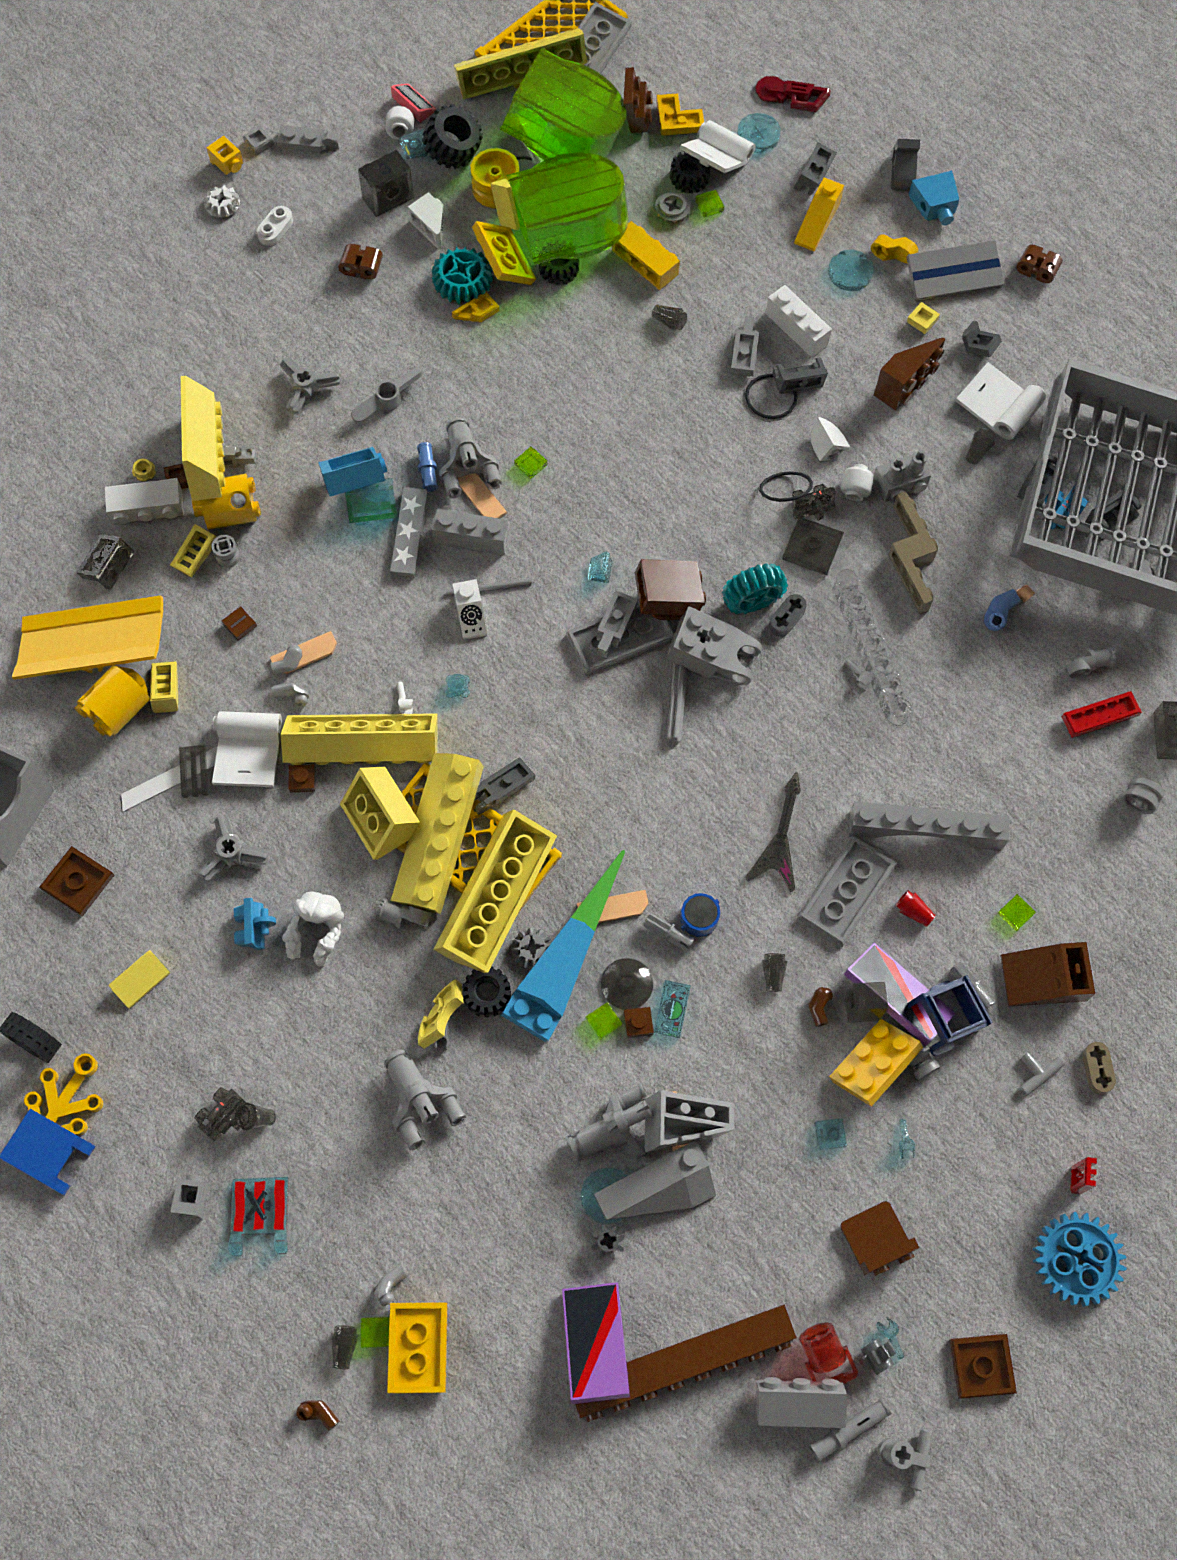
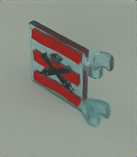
M288 1177L232 1180L229 1253L232 1256H242L243 1254L242 1235L275 1234L274 1250L276 1253L286 1254L288 1252Z

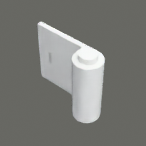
M709 120L700 126L698 131L700 136L698 139L681 144L679 149L699 159V163L709 167L710 165L726 173L746 165L752 158L756 145Z
M987 362L955 401L1004 439L1012 440L1045 402L1046 395L1044 390L1037 385H1029L1025 390Z
M219 711L218 716L213 718V731H217L219 741L212 784L274 788L281 739L280 734L282 731L281 714Z

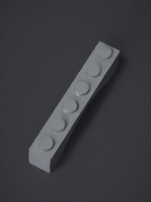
M854 801L850 810L849 836L854 835L868 838L898 835L931 836L962 842L975 848L1002 851L1009 841V816Z

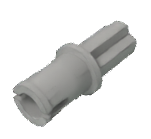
M649 914L643 924L645 928L664 939L663 942L667 940L686 953L695 939L674 927L676 924L670 925L654 914Z
M959 962L951 968L950 972L956 980L968 975L986 1009L995 1003L980 985L981 981L975 979L964 963Z

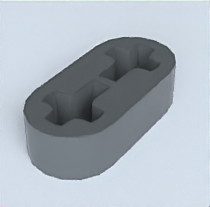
M793 594L788 596L773 614L770 620V630L774 635L786 636L802 618L806 610V600L801 595ZM799 604V608H795L792 613L789 612L791 605ZM784 618H786L785 626H776L777 622L780 623Z

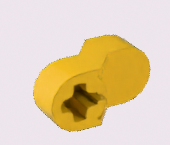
M884 234L879 235L870 246L872 253L883 261L897 259L908 264L906 257L919 251L917 245L906 237L892 239Z

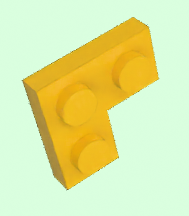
M678 93L656 96L661 136L698 133L700 126L704 123L702 109L681 110Z

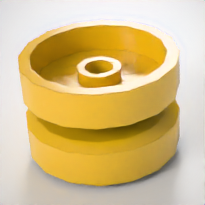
M490 148L478 153L471 163L472 193L476 201L483 206L496 208L491 183L502 179L508 180L514 201L518 198L520 193L519 162L516 157L509 151L500 148Z

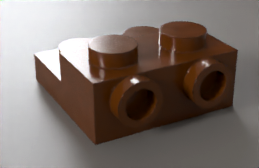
M634 67L625 68L623 105L630 133L648 132V123L652 122V112L649 106L653 104L652 91H648L646 81L641 82L640 76H636Z

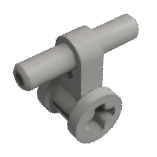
M920 1430L917 1452H914L913 1447L908 1442L897 1441L891 1438L882 1440L877 1448L878 1458L886 1466L907 1469L914 1464L911 1489L923 1490L926 1468H929L931 1456L928 1455L931 1431Z

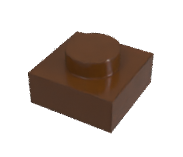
M314 764L289 765L288 789L290 793L315 792L316 768Z
M650 1007L624 1010L627 1038L654 1034Z

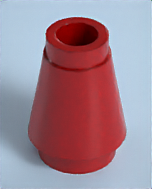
M909 890L901 896L895 905L899 909V913L923 924L925 927L936 916L916 892L912 893Z

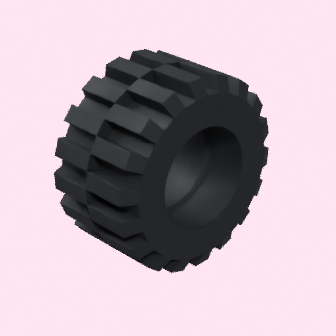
M450 104L449 107L443 105L441 108H437L429 119L422 135L424 136L422 142L426 145L424 149L426 153L431 154L429 157L432 160H437V164L440 166L444 164L445 168L449 169L451 166L454 169H459L460 166L464 167L468 162L470 163L482 143V127L477 124L479 120L476 117H472V112L469 110L465 111L462 106L457 108L455 104ZM445 132L454 134L460 142L452 140Z

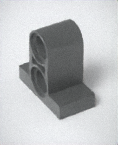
M898 139L891 150L890 158L892 160L891 189L910 190L912 180H915L917 175L920 139Z

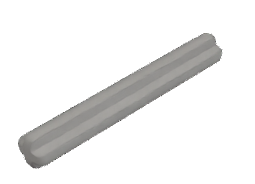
M675 663L673 665L666 736L667 740L671 743L681 741L688 669L683 665L679 666Z

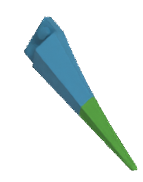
M625 850L618 854L575 913L519 984L500 1015L546 1043L564 1014L624 857Z

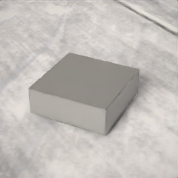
M261 126L242 136L244 143L255 155L274 145L273 139Z

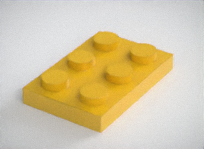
M476 221L472 229L497 279L532 285L536 277L511 228Z
M880 1019L829 1077L834 1084L872 1107L923 1049V1046L919 1040Z
M390 1303L387 1393H446L448 1303Z

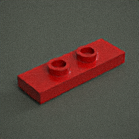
M1132 691L1065 712L1061 717L1071 738L1140 716L1142 711Z

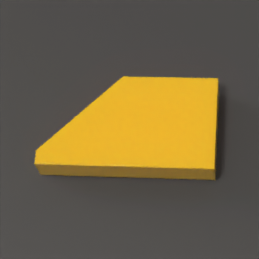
M485 291V294H480L478 299L474 298L452 311V317L457 320L483 322L499 312V305Z

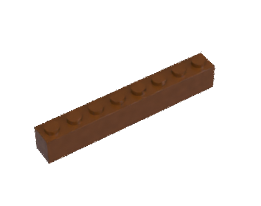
M785 1304L626 1362L630 1397L577 1403L575 1406L579 1418L586 1417L587 1422L604 1417L602 1411L613 1407L614 1412L631 1407L629 1401L640 1397L641 1401L644 1402L658 1397L657 1390L667 1387L668 1391L671 1392L685 1387L684 1380L694 1377L695 1381L698 1382L711 1377L710 1371L721 1367L722 1371L725 1372L738 1367L737 1361L748 1357L749 1362L765 1357L764 1351L774 1347L775 1351L779 1352L792 1347L790 1341L796 1339L797 1336Z

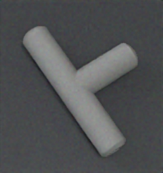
M1027 1052L1021 1057V1060L1034 1076L1019 1087L1020 1092L1024 1096L1030 1094L1065 1066V1061L1061 1057H1057L1046 1067L1042 1068L1033 1056Z

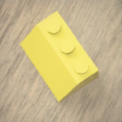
M385 767L360 768L340 802L342 809L373 860H378L409 841L420 823Z

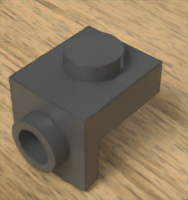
M972 321L962 335L966 353L991 357L1002 342L999 334L980 331L978 321Z

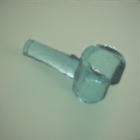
M900 1119L902 1140L899 1142V1156L903 1159V1151L910 1150L914 1158L916 1144L908 1135L906 1119Z
M887 1317L889 1321L887 1329L878 1321L876 1325L878 1331L889 1339L897 1358L903 1359L905 1356L896 1336L899 1332V1326L889 1317Z

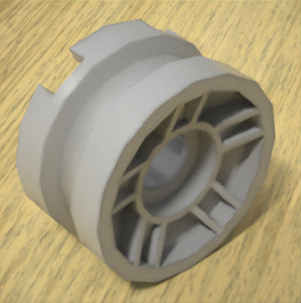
M1135 777L1130 780L1122 800L1125 805L1135 811L1141 809L1144 810V814H1154L1164 796V790L1157 783L1149 779Z

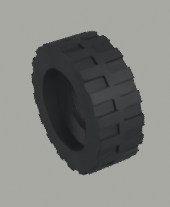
M11 1012L0 1026V1033L46 1063L51 1061L62 1046L48 1032L15 1012Z

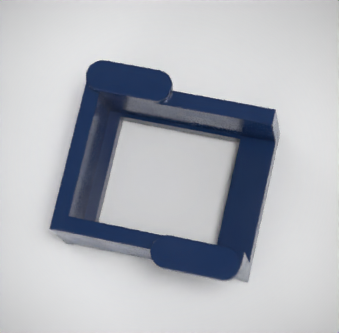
M968 975L952 982L947 980L930 988V991L922 993L906 1003L909 1008L922 1003L940 1038L939 1042L930 1046V1053L933 1056H938L953 1049V1042L974 1034L993 1023ZM951 990L970 1026L954 1033L949 1029L934 1000V997Z

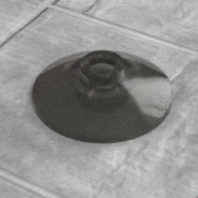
M631 958L618 959L609 964L604 970L601 977V991L606 1001L613 1007L621 1010L635 1009L641 1007L649 1000L653 991V978L649 969L640 961ZM624 978H630L632 980V984L626 986L623 984L622 980Z

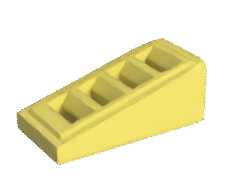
M194 524L170 566L192 578L211 553L212 542L217 536ZM200 537L206 540L204 544L198 541ZM194 544L201 548L199 552L192 548ZM188 552L194 554L196 558L193 560L186 555ZM182 560H185L189 562L191 566L190 568L182 565L180 562Z
M176 661L151 663L150 702L154 713L178 711ZM170 672H171V675H159V676H158V674H161V673H170Z

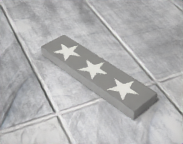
M403 488L390 569L392 576L415 578L428 496L427 489Z

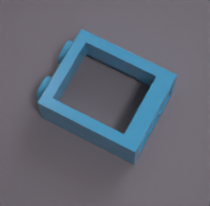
M374 447L318 462L330 497L386 481L384 473L388 472L384 458H382L381 453H376Z

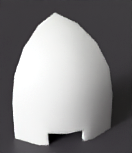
M820 417L816 419L811 432V443L820 461L830 460V455L838 451L840 454H843L850 448L844 435L833 423Z

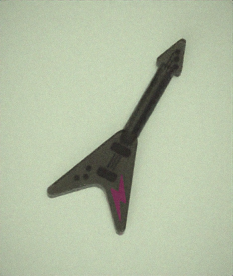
M797 772L794 773L784 788V791L787 793L777 834L746 876V880L750 881L769 869H775L790 892H794L795 882L787 833L796 795H799L801 792Z

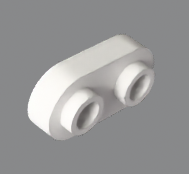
M277 206L270 211L257 228L260 243L271 246L279 242L293 223L292 213L289 208Z

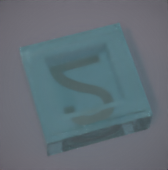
M843 1118L815 1122L819 1150L847 1146Z

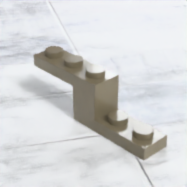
M905 491L897 494L893 507L909 537L892 543L888 555L919 614H923L929 611L933 602V594L929 587L926 588L922 573L918 567L934 561L938 545L936 540L930 537L925 520L918 515L914 500L910 499Z

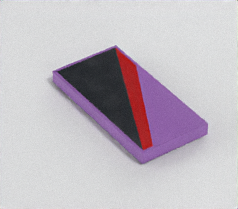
M873 943L847 969L844 975L922 1044L927 1046L937 1035V1032L922 1003L911 1008L906 1003L930 990L878 945ZM934 997L946 1023H948L955 1015V1012L938 997Z
M618 1282L562 1289L571 1403L577 1404L630 1397Z

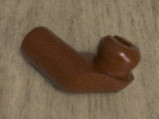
M820 987L816 989L809 1001L808 1007L816 1027L828 1023L824 1007L833 998V993L829 988Z
M322 1400L304 1401L296 1409V1416L299 1420H320L328 1431L340 1422Z

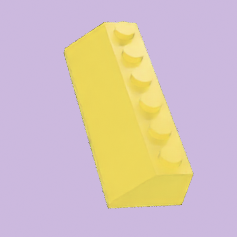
M577 28L453 65L463 100L533 80L539 76L543 77L554 71L557 73L587 64L583 30Z
M181 376L182 463L192 501L222 497L221 487L226 486L223 473L225 472L222 445L224 440L221 430L223 429L220 401L216 402L214 392L187 376Z
M437 713L287 715L280 734L283 763H290L292 765H301L305 762H315L318 765H325L330 762L378 764L381 761H391L395 764L405 763L406 761L429 763L432 761L434 753H437L438 715Z
M434 753L416 813L420 823L408 841L391 902L441 915L484 768L480 760L458 754Z
M514 809L503 814L433 950L456 963L488 973L557 835Z

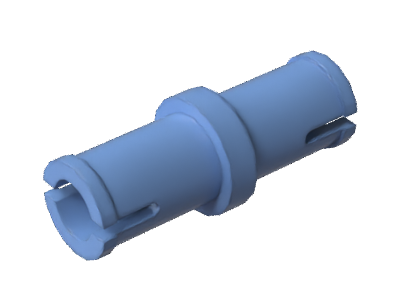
M422 442L417 445L420 462L418 464V471L422 476L423 489L432 492L438 489L435 475L437 465L433 461L432 444Z

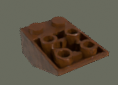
M942 337L895 353L881 368L873 396L895 411L901 404L906 405L912 397V392L915 389L920 390L926 381V377L929 374L933 375L939 368L940 363H938V360L945 351L942 348L946 339Z
M1087 942L1060 943L1000 955L1008 1007L1087 1002L1096 994Z

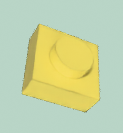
M921 302L908 316L907 323L926 334L937 322L940 314Z

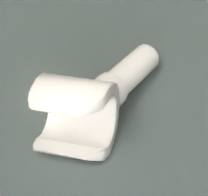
M397 682L399 712L401 714H412L413 699H406L403 683Z

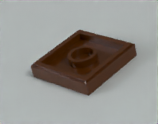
M71 846L39 888L83 917L115 875Z
M1007 1334L949 1339L958 1399L1017 1394Z

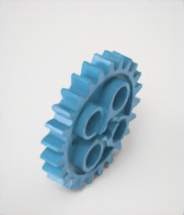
M1077 1212L1071 1213L1070 1220L1066 1214L1060 1215V1222L1055 1218L1050 1220L1052 1228L1048 1226L1042 1228L1046 1236L1039 1235L1036 1237V1240L1042 1244V1246L1033 1248V1251L1040 1254V1257L1034 1259L1033 1263L1041 1264L1042 1267L1036 1271V1274L1045 1275L1046 1278L1041 1284L1047 1285L1050 1283L1052 1285L1049 1292L1051 1295L1059 1291V1301L1061 1302L1070 1297V1304L1072 1306L1077 1305L1079 1299L1083 1307L1089 1306L1090 1300L1096 1305L1100 1303V1297L1104 1300L1110 1298L1107 1290L1113 1293L1118 1291L1114 1282L1120 1283L1124 1281L1118 1274V1272L1127 1270L1125 1266L1119 1264V1261L1127 1258L1126 1255L1118 1254V1250L1124 1245L1114 1243L1113 1240L1118 1234L1113 1233L1109 1235L1107 1233L1109 1224L1100 1227L1099 1217L1089 1222L1088 1213L1083 1214L1080 1220ZM1068 1233L1076 1236V1247L1071 1246L1067 1242L1066 1237ZM1057 1246H1060L1068 1253L1058 1251ZM1094 1246H1097L1102 1250V1260H1098L1094 1257ZM1080 1253V1254H1081V1260L1084 1261V1262H1086V1263H1083V1264H1080V1265H1079V1264H1078V1260H1079V1259H1078L1077 1257H1075V1255H1077V1254ZM1057 1258L1065 1261L1067 1266L1065 1272H1061L1056 1267ZM1091 1265L1098 1266V1267L1102 1268V1273L1099 1272L1095 1267H1093V1266H1091ZM1084 1271L1092 1276L1091 1286L1086 1285L1082 1280V1273Z

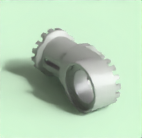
M1111 646L1107 647L1106 650L1099 651L1089 649L1086 650L1085 657H1077V660L1073 658L1074 661L1070 659V663L1069 661L1066 663L1069 677L1080 678L1095 671L1096 668H1115L1117 665V659L1115 658L1117 655H1114L1116 653L1115 649Z
M383 898L379 905L381 909H377L378 912L376 913L375 920L393 923L398 929L402 928L405 920L427 927L432 913L412 906L399 907L388 903V900Z

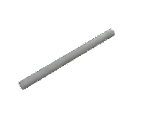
M529 578L478 585L479 591L530 585L532 581ZM447 589V595H454L453 589Z

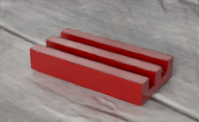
M1086 1157L1071 1167V1193L1083 1194L1096 1187V1181L1091 1180V1178L1096 1176L1097 1169H1091V1167L1097 1164V1158Z

